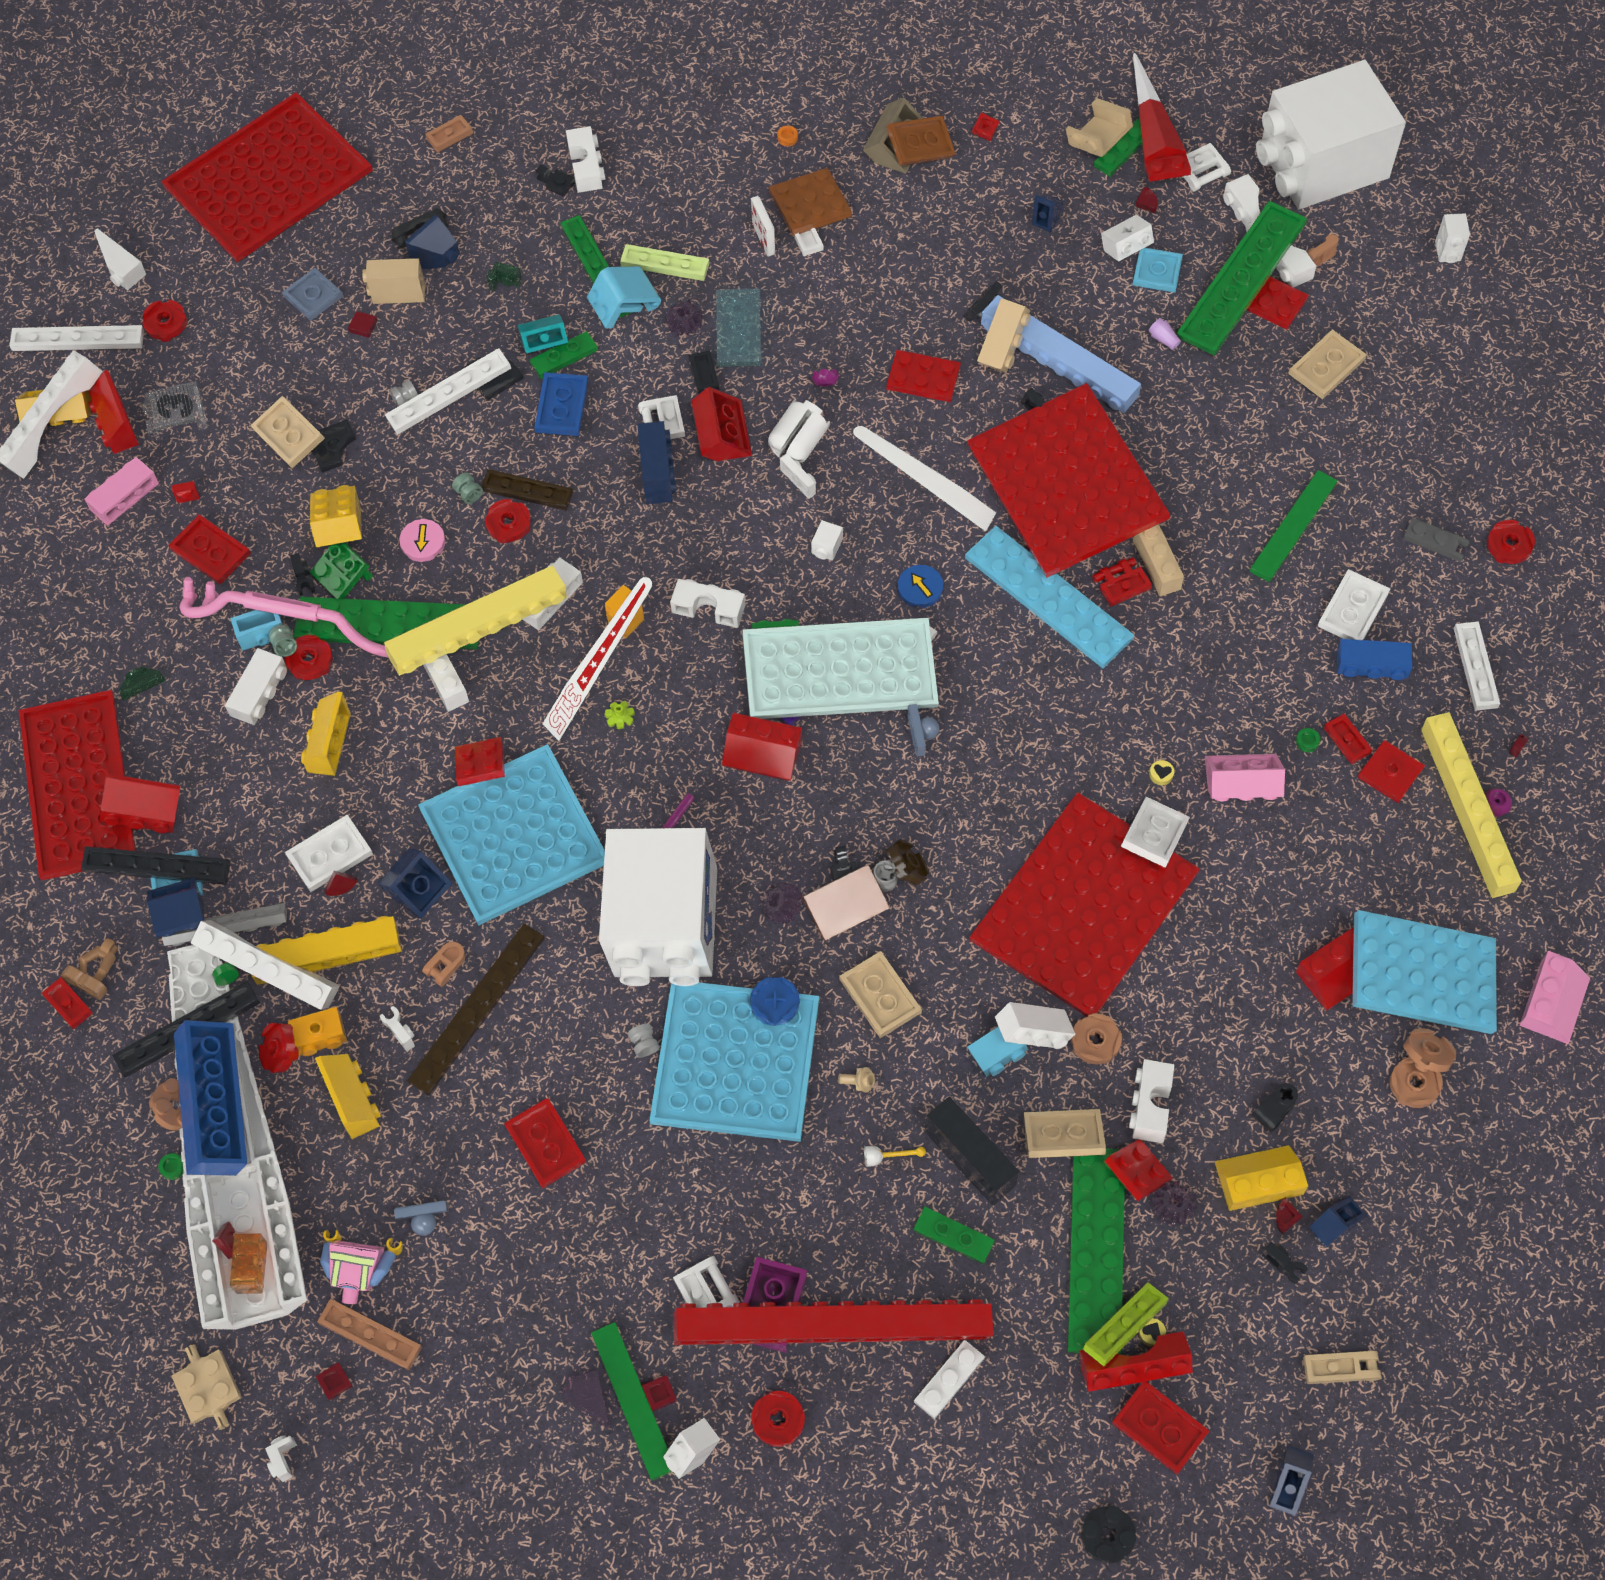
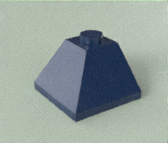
M434 215L405 241L409 259H419L421 269L445 268L448 264L455 262L460 254L456 239L437 215Z

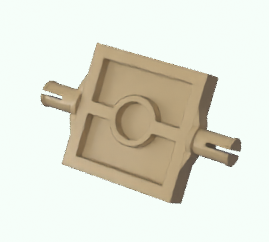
M190 1345V1348H185V1351L191 1363L186 1368L173 1374L172 1379L191 1423L195 1424L207 1417H214L219 1430L225 1429L230 1424L224 1411L230 1404L242 1398L222 1351L218 1349L208 1356L200 1358L196 1345Z

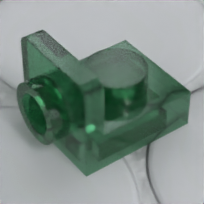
M495 262L493 268L487 273V282H489L490 290L495 292L499 282L506 286L513 285L519 287L522 282L520 268Z

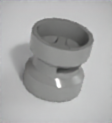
M410 380L403 382L402 388L392 387L389 389V393L397 407L418 395Z
M888 860L880 861L874 868V877L881 891L885 892L893 890L898 881L894 871L896 867L893 862Z
M650 1024L638 1025L627 1033L630 1042H633L635 1045L634 1052L636 1057L643 1058L659 1050L657 1040L652 1037L653 1030Z

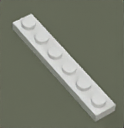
M142 325L12 328L10 348L12 351L142 348L144 329Z
M498 348L388 412L385 416L398 435L511 369V366Z

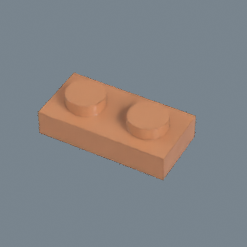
M459 115L425 135L428 142L438 153L473 134V131L463 116Z

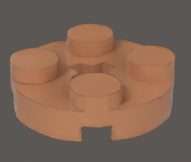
M1091 1014L1082 1020L1080 1019L1073 1028L1075 1035L1071 1038L1074 1054L1090 1064L1109 1063L1118 1054L1122 1043V1034L1115 1025L1116 1023L1110 1017L1103 1014ZM1095 1034H1099L1100 1039L1103 1040V1042L1093 1044V1041L1090 1040L1089 1037H1094Z
M1418 1028L1413 1030L1403 1044V1047L1409 1057L1415 1062V1067L1422 1072H1427L1428 1070L1447 1072L1456 1057L1455 1048L1450 1041L1443 1036L1439 1039L1433 1035L1435 1031L1430 1029Z
M1408 1057L1400 1061L1393 1069L1390 1076L1391 1091L1401 1105H1407L1412 1108L1429 1106L1437 1099L1443 1086L1441 1073L1430 1070L1422 1072L1415 1067V1062ZM1413 1077H1416L1418 1081H1422L1423 1084L1419 1088H1415L1410 1084Z
M170 1078L155 1089L150 1097L149 1106L150 1109L152 1108L155 1114L154 1119L159 1125L175 1131L182 1128L181 1107L177 1110L174 1109L173 1103L170 1101H177L180 1104L178 1080Z

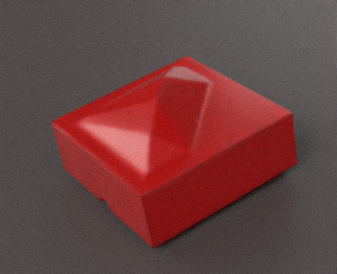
M981 112L971 133L991 141L1000 121Z
M194 481L172 485V492L177 503L200 499L199 491Z

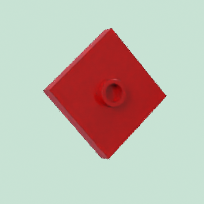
M1384 740L1357 778L1399 803L1423 771L1425 765Z

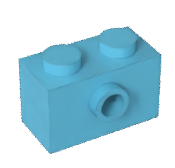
M259 610L230 618L242 651L258 645L268 644L270 642L269 631L276 625H283L279 614Z
M998 1026L969 1045L968 1049L987 1077L989 1075L995 1076L1002 1072L1005 1068L1004 1065L1010 1061L1017 1062L1026 1055L1025 1052L1028 1050L1026 1044L1005 1042Z

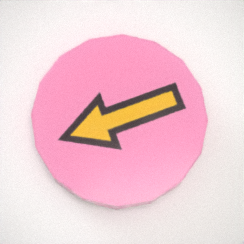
M427 519L415 520L407 524L399 538L403 553L409 559L418 562L434 559L438 553L440 554L443 551L446 543L444 531L440 525Z

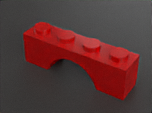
M1183 1331L1157 1336L1155 1345L1141 1355L1124 1356L1116 1354L1105 1366L1083 1349L1080 1350L1081 1371L1088 1392L1193 1373L1192 1353Z

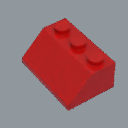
M105 370L88 391L91 397V401H88L92 413H97L98 415L94 419L99 431H104L101 438L105 447H110L113 454H116L139 444L118 390L109 371Z
M708 387L691 400L702 456L714 461H723L752 455L741 399Z
M733 713L726 735L722 766L791 781L802 743V728Z
M106 774L99 821L112 826L125 825L138 830L143 828L154 830L157 833H173L181 786Z
M1354 927L1302 960L1296 970L1297 975L1326 1011L1353 994Z

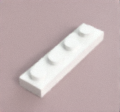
M1479 622L1455 624L1454 632L1475 711L1498 708L1500 701Z

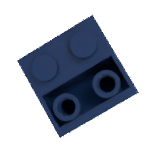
M195 878L147 891V904L156 938L161 936L169 937L185 929L194 930L198 928L201 921H205L204 903Z

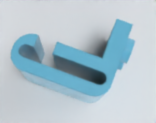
M639 266L607 267L603 269L587 296L605 328H613L619 315L623 312H641L643 308L641 303L645 305L648 312L656 309L661 303L659 295Z

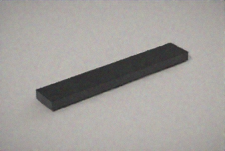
M85 846L81 870L91 873L179 881L195 878L196 882L227 885L230 860Z
M246 981L112 1056L122 1075L126 1078L175 1051L174 1033L184 1020L226 1023L260 1004V1001L249 982Z

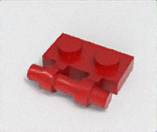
M1134 557L1127 560L1123 558L1117 561L1116 565L1109 568L1105 566L1099 569V572L1092 575L1095 583L1102 580L1105 582L1100 584V591L1110 607L1148 591L1152 587L1150 580L1141 567L1132 570L1131 567L1137 565ZM1120 572L1123 574L1116 578L1113 577V575H1116Z

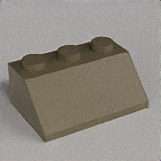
M905 98L887 104L863 151L876 164L906 173L911 164L899 165L886 127L890 123L922 119L923 117Z

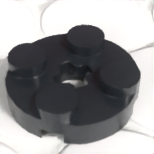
M1103 1506L1093 1510L1086 1517L1082 1526L1081 1541L1084 1549L1092 1558L1113 1564L1124 1560L1131 1553L1136 1542V1529L1132 1519L1124 1511L1116 1506ZM1103 1527L1115 1531L1113 1542H1110L1109 1539H1102L1101 1536L1104 1534Z

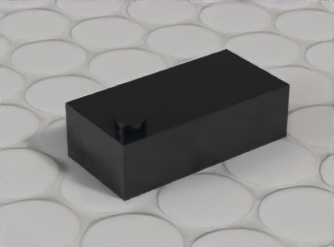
M950 1096L926 1115L924 1132L992 1206L1016 1187L1019 1170Z

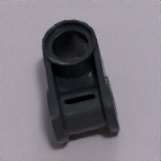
M1289 1083L1279 1085L1267 1099L1259 1104L1251 1116L1267 1130L1273 1132L1295 1106V1102L1298 1099L1297 1089ZM1288 1095L1290 1097L1289 1099L1285 1100L1281 1099V1096L1284 1097Z

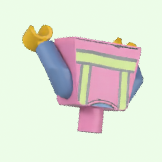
M325 1230L323 1237L326 1243L323 1245L320 1259L324 1273L330 1279L331 1286L343 1288L342 1303L357 1304L359 1290L368 1291L373 1286H377L389 1272L396 1255L402 1252V1241L399 1242L398 1247L392 1248L390 1246L393 1243V1238H389L386 1243L387 1251H384L385 1247L341 1241V1235L338 1230L335 1231L336 1234L333 1238H329L330 1233L328 1230Z

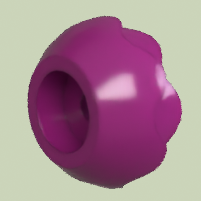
M822 369L819 372L813 371L811 378L818 387L833 386L838 381L839 373H837L836 369L831 371Z
M1492 788L1484 793L1495 817L1509 813L1512 807V799L1505 790Z

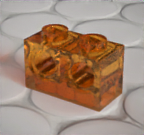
M261 1233L234 1234L230 1286L237 1294L263 1293L268 1242Z

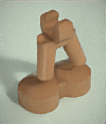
M107 938L101 947L97 945L79 957L80 969L67 965L61 973L62 979L75 988L83 990L90 996L101 1000L107 993V988L102 980L116 960L115 953L118 948L115 942ZM99 957L102 962L95 976L87 975V963Z

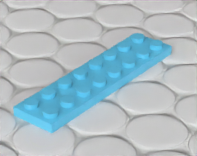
M995 526L965 554V559L1101 668H1104L1134 639L1133 633L1057 573L1046 578L1033 554L999 527Z

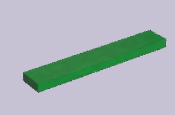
M578 215L560 223L575 253L594 284L599 273L609 266L581 216ZM623 312L619 315L618 318L630 314L632 312Z
M1319 470L1316 472L1252 565L1251 573L1269 583L1271 582L1337 485L1338 480Z
M611 1323L591 1332L651 1481L671 1473L672 1471L668 1468L666 1460L663 1458L668 1448L616 1323Z

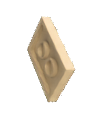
M1332 329L1290 368L1289 375L1321 399H1324L1366 359L1367 354Z
M283 396L250 425L291 468H294L325 439Z
M881 951L839 976V980L879 1038H882L922 1013L921 1007Z
M1100 1109L1024 1112L1028 1158L1106 1155Z

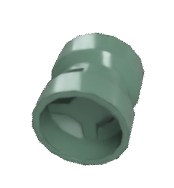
M469 473L460 474L452 483V488L456 493L461 494V499L466 504H472L483 494L482 487L478 483H474V478Z
M280 624L274 626L269 631L270 642L278 656H290L296 651L297 643L289 626Z

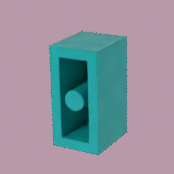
M560 314L517 325L526 353L568 343Z

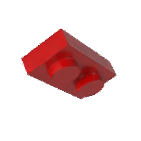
M1345 713L1326 723L1323 728L1351 765L1370 755L1373 750Z
M61 977L41 993L73 1030L93 1014Z

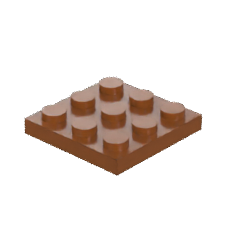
M828 167L769 186V193L792 236L797 233L801 234L810 231L812 228L816 229L852 217V211Z

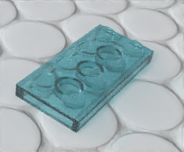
M760 289L716 290L717 366H761Z

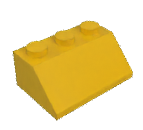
M43 390L23 392L15 399L19 421L23 419L26 412L32 407ZM89 390L81 392L66 401L53 414L48 423L51 426L64 424L66 420H72V423L86 421V418L91 415V409L88 401H91Z
M336 692L320 699L317 708L313 710V726L307 732L308 745L307 749L303 750L301 762L308 773L331 776L336 774L351 715L342 692Z
M348 1054L319 1056L315 1058L341 1121L350 1137L354 1139L380 1127L377 1118L381 1117L375 1103L370 1104L368 1096L372 1094L366 1081L361 1083L358 1075L362 1074L357 1060L351 1061Z
M1289 1145L1215 1161L1229 1211L1278 1201L1285 1197L1304 1195L1308 1188L1301 1161Z

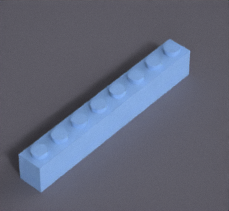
M999 295L982 312L981 325L987 331H989L998 304L1002 298ZM1033 316L1030 317L1028 325L1024 326L1021 334L1023 336L1022 342L1018 347L1022 353L1036 358L1040 364L1052 368L1056 374L1068 378L1077 387L1087 383L1096 398H1100L1108 403L1114 410L1125 413L1139 397L1141 383Z

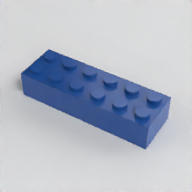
M184 1020L174 1033L186 1173L187 1175L236 1176L247 1165V1154L233 1023Z

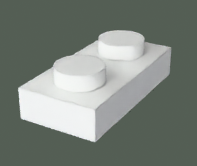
M787 454L780 458V470L810 499L816 494V481L810 473L807 474L797 460L792 459Z

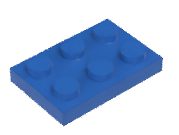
M544 372L534 427L535 433L580 435L589 382L588 376Z

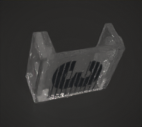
M196 381L144 393L145 402L142 403L145 416L149 417V420L145 421L149 434L153 433L156 441L160 440V429L196 421L199 430L208 429L202 395Z

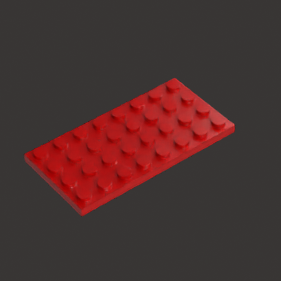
M103 691L19 710L38 874L41 881L83 872L81 865L85 846L136 851L133 828L125 825L112 826L99 821L106 774L126 777L113 691Z

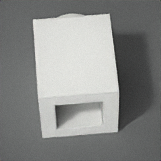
M822 520L811 542L812 554H815L820 559L833 560L843 540V527Z

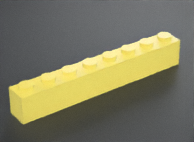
M552 565L384 642L387 656L399 676L404 673H411L419 666L432 663L445 654L456 652L460 647L469 643L473 644L486 635L497 633L501 628L510 624H516L527 616L538 614L551 605L561 603L567 598L566 586Z
M1450 712L1428 717L1421 731L1492 898L1514 893L1522 882Z

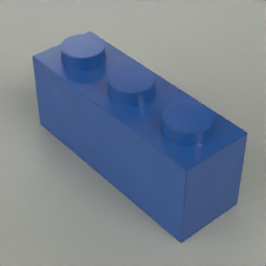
M1340 639L1337 647V674H1344L1346 677L1360 675L1368 676L1372 679L1391 677L1394 680H1402L1408 678L1412 670V643Z

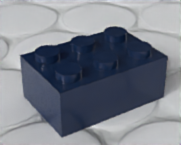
M664 421L639 423L637 427L646 505L673 502L672 494L676 493L670 429L665 430Z

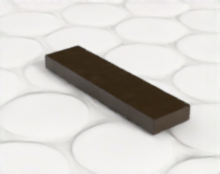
M490 469L487 470L481 485L483 492L566 511L573 495V488Z

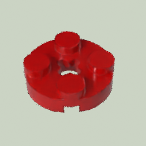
M160 300L155 301L144 310L142 315V323L146 333L150 337L162 342H168L178 336L188 324L183 307L173 300L163 303ZM169 317L168 321L161 322L160 320L162 318L167 319Z
M503 499L495 502L488 509L489 513L485 517L486 528L491 537L499 543L514 542L529 533L531 517L528 508L523 503L512 502V499ZM508 517L510 520H514L510 524H504V519Z
M1515 520L1498 522L1487 538L1488 550L1499 563H1521L1530 557L1535 545V537L1531 529L1527 526L1524 528ZM1510 538L1511 541H1515L1516 543L1514 545H1509L1506 542L1507 539Z
M304 635L295 639L297 643L296 651L290 656L285 657L288 670L294 677L299 680H313L329 673L333 661V654L329 644L315 635ZM307 654H311L314 657L311 661L303 660L307 658Z
M270 1023L265 1027L261 1035L265 1039L264 1045H259L260 1062L265 1070L271 1071L270 1073H284L289 1069L292 1061L297 1060L299 1055L298 1048L295 1046L293 1027L291 1024Z
M773 1391L755 1403L751 1421L756 1436L762 1442L770 1446L782 1447L792 1444L801 1435L805 1425V1414L795 1396L785 1391ZM778 1412H782V1417L786 1421L780 1423L779 1426L774 1425L771 1416H776Z

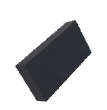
M705 351L689 354L697 393L700 394L708 387L719 390L711 352Z

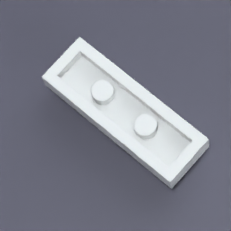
M964 1340L916 1397L914 1403L935 1420L982 1363L985 1356Z

